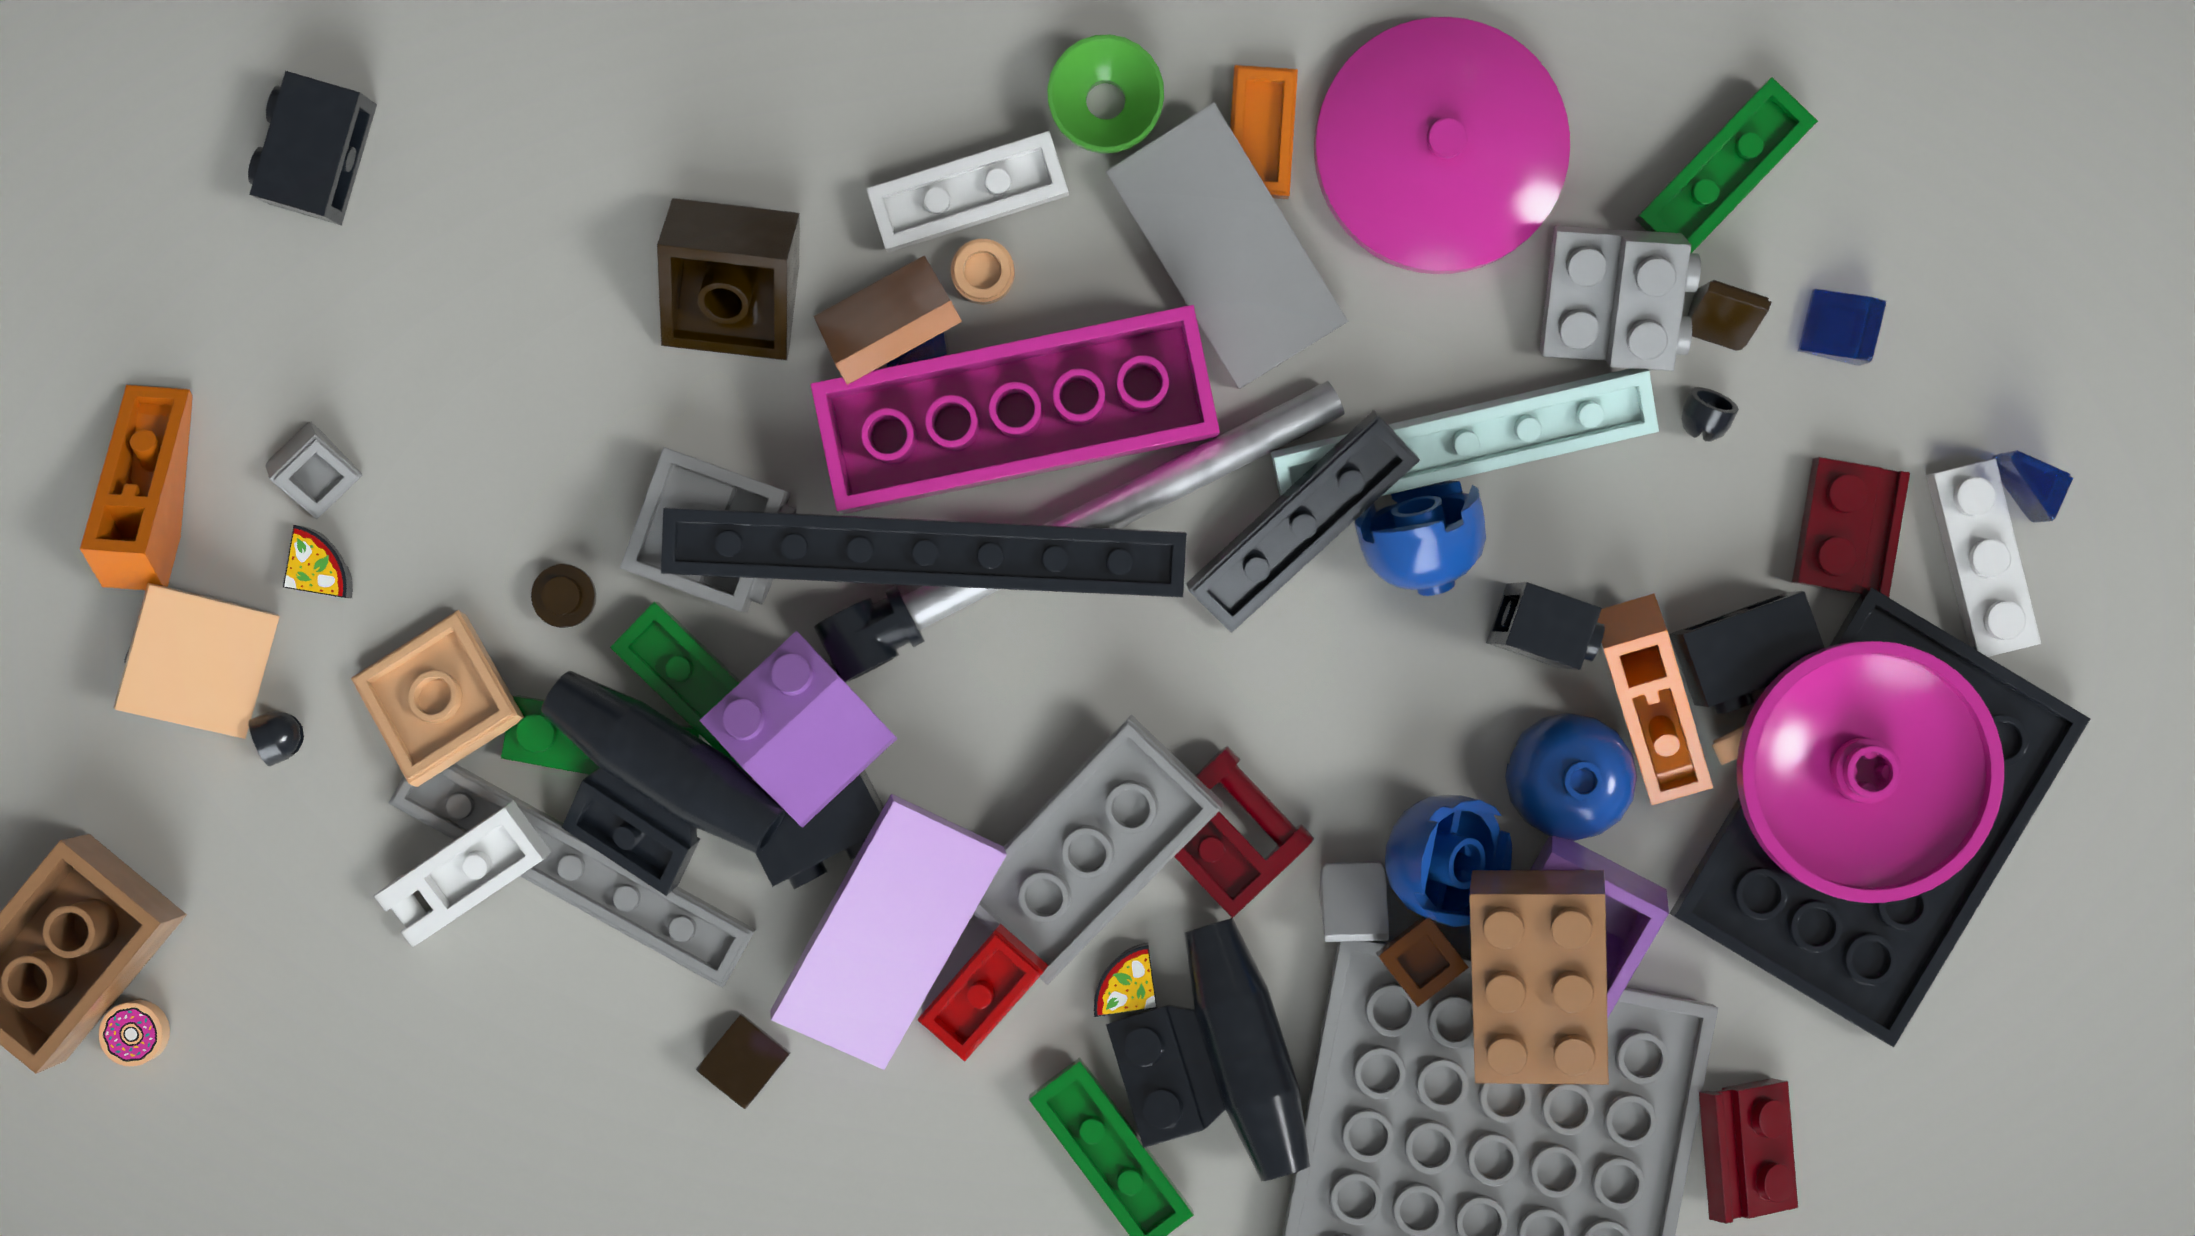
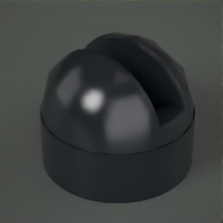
M1702 387L1692 388L1683 406L1681 418L1683 428L1694 438L1702 433L1703 440L1712 442L1723 437L1729 430L1739 408L1735 402L1719 392Z
M272 711L249 720V730L253 743L267 766H273L285 761L299 751L304 740L303 726L293 715Z

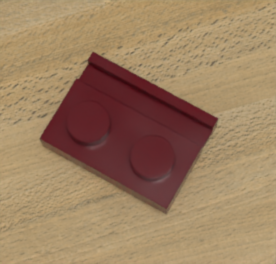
M1822 457L1813 458L1792 583L1862 594L1866 587H1872L1889 597L1910 472L1887 470L1881 467Z
M1769 1078L1722 1087V1090L1699 1092L1709 1220L1727 1224L1732 1223L1733 1219L1736 1218L1750 1219L1798 1208L1788 1081Z

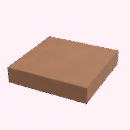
M925 255L814 316L832 359L847 385L962 322Z

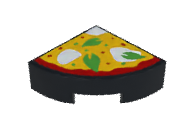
M293 525L283 588L341 598H352L353 584L351 572L336 547L322 533L308 527Z
M1148 943L1139 944L1125 950L1106 968L1095 990L1094 1017L1157 1008Z

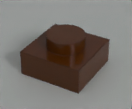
M1423 916L1376 952V955L1417 1007L1421 1006L1469 968L1432 919Z

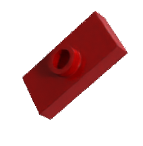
M1000 924L917 1020L965 1062L1049 965Z

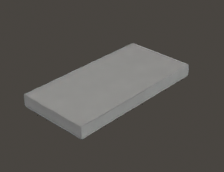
M1215 103L1207 106L1106 171L1188 306L1194 305L1198 323L1239 389L1348 322Z
M1130 715L1004 846L1007 855L973 914L992 932L1002 924L1049 965L1039 977L1048 985L1223 807L1224 803L1133 715Z

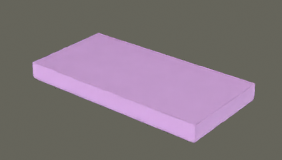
M891 794L770 1010L771 1020L885 1070L1007 855L1004 847Z

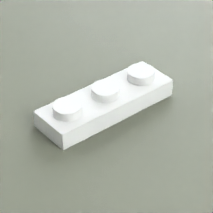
M1050 131L867 188L887 253L1069 196Z
M1996 459L1926 475L1968 645L1985 656L1990 657L2041 644Z

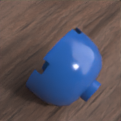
M1449 480L1391 494L1392 500L1397 502V504L1384 507L1376 512L1375 504L1373 503L1355 520L1360 548L1368 566L1387 583L1403 589L1417 590L1418 594L1423 596L1438 595L1451 590L1455 586V580L1467 574L1480 558L1486 541L1485 517L1479 489L1472 485L1469 494L1463 493L1460 481Z
M1571 713L1545 717L1523 731L1515 743L1516 747L1511 753L1510 764L1507 763L1505 774L1510 801L1526 823L1547 836H1555L1572 841L1598 836L1618 823L1631 805L1637 781L1632 753L1617 731L1600 720Z
M1440 795L1425 798L1402 813L1393 826L1386 845L1385 869L1390 886L1408 909L1448 926L1460 927L1470 925L1472 870H1511L1512 841L1510 833L1499 828L1498 820L1494 815H1502L1496 807L1481 800L1462 795Z

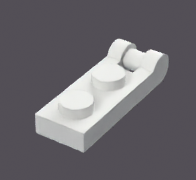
M513 800L428 859L398 877L375 894L374 897L384 911L393 910L405 926L401 931L402 935L411 947H414L544 860L551 853V850ZM419 890L432 909L426 912L413 893Z

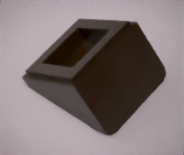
M1712 280L1699 287L1694 294L1687 315L1692 320V337L1735 351L1742 350L1763 321L1772 302L1768 301V297Z
M741 1013L696 1070L740 1107L746 1109L791 1052Z

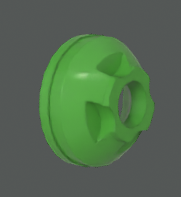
M1111 34L1094 35L1070 46L1059 57L1052 69L1047 88L1048 106L1053 121L1060 132L1073 144L1087 151L1101 154L1117 153L1129 149L1144 140L1154 129L1161 115L1164 102V82L1159 67L1152 56L1139 44L1125 37ZM1099 84H1112L1120 89L1124 95V108L1119 115L1112 119H1100L1094 116L1087 107L1086 100L1089 92Z

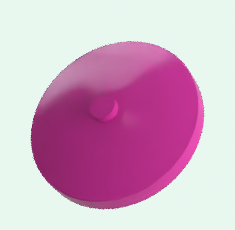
M1429 17L1402 23L1383 31L1360 47L1345 62L1331 83L1319 111L1314 137V161L1321 192L1330 211L1344 231L1358 245L1386 263L1402 269L1427 274H1454L1481 268L1503 258L1524 243L1542 225L1558 200L1565 182L1570 157V130L1565 106L1556 84L1537 57L1516 39L1497 28L1481 22L1456 17Z
M1854 641L1822 648L1806 655L1781 672L1767 686L1756 701L1742 731L1737 756V786L1743 813L1753 835L1767 855L1783 871L1804 885L1836 898L1863 903H1886L1904 900L1934 889L1959 872L1974 857L1991 831L1999 811L2004 786V757L1998 730L1990 711L1973 686L1959 672L1944 661L1914 647L1882 641Z

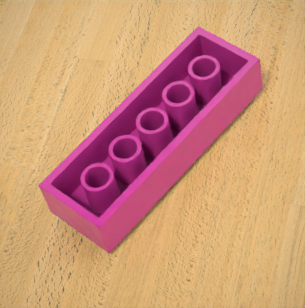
M1194 305L874 370L848 385L843 377L810 384L837 512L842 514L1216 438L1220 433Z

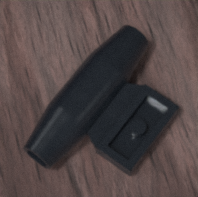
M568 671L557 680L543 702L541 708L542 715L600 767L582 780L562 828L665 896L679 885L700 841V838L697 837V828L758 854L770 842L785 817L786 811L729 757L638 699L573 671Z
M1230 918L1185 932L1195 1009L1169 1004L1106 1024L1143 1148L1203 1131L1226 1110L1261 1181L1280 1178L1310 1167L1300 1089L1269 989L1234 919Z

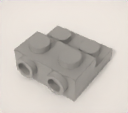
M1554 226L1539 348L1540 353L1543 357L1606 360L1610 367L1674 371L1676 354L1687 355L1691 346L1692 320L1690 316H1682L1685 292H1696L1698 289L1701 273L1700 255L1698 253H1690L1691 244L1682 233Z
M663 447L620 569L739 612H748L752 601L763 604L773 579L661 574L663 508L796 513V508L787 505L791 493Z

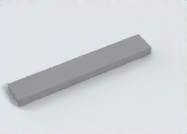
M457 764L448 767L419 787L408 784L403 775L388 803L454 840L514 800L551 850V853L544 860L520 875L521 877L722 988L727 983L756 930L678 886L665 896L563 829L562 822Z

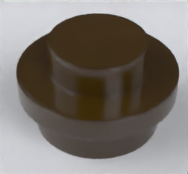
M558 564L545 569L538 575L532 586L531 601L536 614L545 623L554 627L568 628L579 625L590 616L596 604V588L592 579L584 570L573 565Z

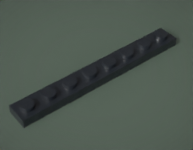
M665 507L663 508L661 574L1183 597L1187 533L1181 531Z

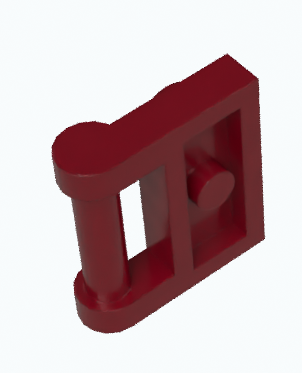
M1226 746L1195 776L1209 790L1219 782L1270 836L1277 846L1263 858L1227 818L1218 811L1174 857L1233 918L1313 842L1314 837L1302 824L1295 827L1238 767L1237 764L1240 758Z

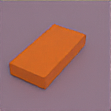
M1234 65L1230 129L1271 196L1277 199H1289L1298 69Z

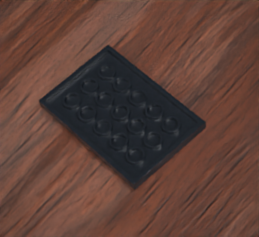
M1866 587L1858 597L1830 646L1854 641H1882L1898 643L1927 652L1959 672L1973 686L1991 713L2002 744L2004 786L1997 817L1983 845L1959 872L1934 889L1920 895L1886 903L1848 901L1812 889L1783 871L1759 845L1747 823L1740 799L1738 798L1669 914L1894 1048L2091 718L1874 588Z

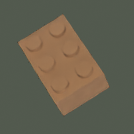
M91 834L60 840L0 912V1045L35 1074L65 1062L187 916L185 912Z
M1472 870L1470 929L1475 1083L1609 1085L1604 870Z

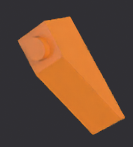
M126 385L80 546L82 554L102 587L146 590L148 583L168 587L181 538L193 400L190 389Z
M1655 594L1601 609L1597 622L1605 625L1602 646L1651 806L1713 789L1672 644Z

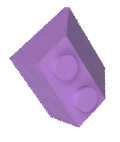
M797 631L699 720L739 765L801 827H804L898 739Z
M1550 836L1530 870H1604L1607 1016L1609 1017L1669 914L1667 889L1575 841Z

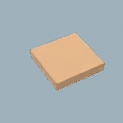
M148 583L114 702V709L246 739L249 720L252 718L280 616L275 613Z
M459 610L351 678L408 784L419 787L515 726L524 718L467 615Z

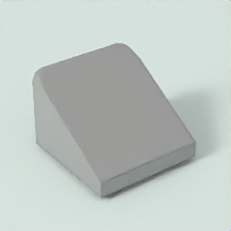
M312 422L304 425L265 465L269 479L316 519L362 476V473Z
M1382 862L1323 864L1320 871L1319 897L1325 942L1389 940L1384 864Z

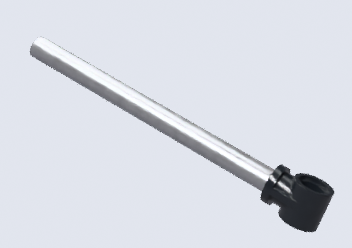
M1326 381L1044 525L1121 529L1345 415L1344 408L1335 389L1329 381ZM894 586L885 591L886 598L874 604L871 598L856 603L819 622L814 626V629L837 674L847 683L898 657V648L908 643L916 647L925 642L920 630L1000 589L922 586L902 596L898 587Z

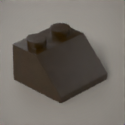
M672 198L657 243L661 346L787 360L799 272L800 213Z

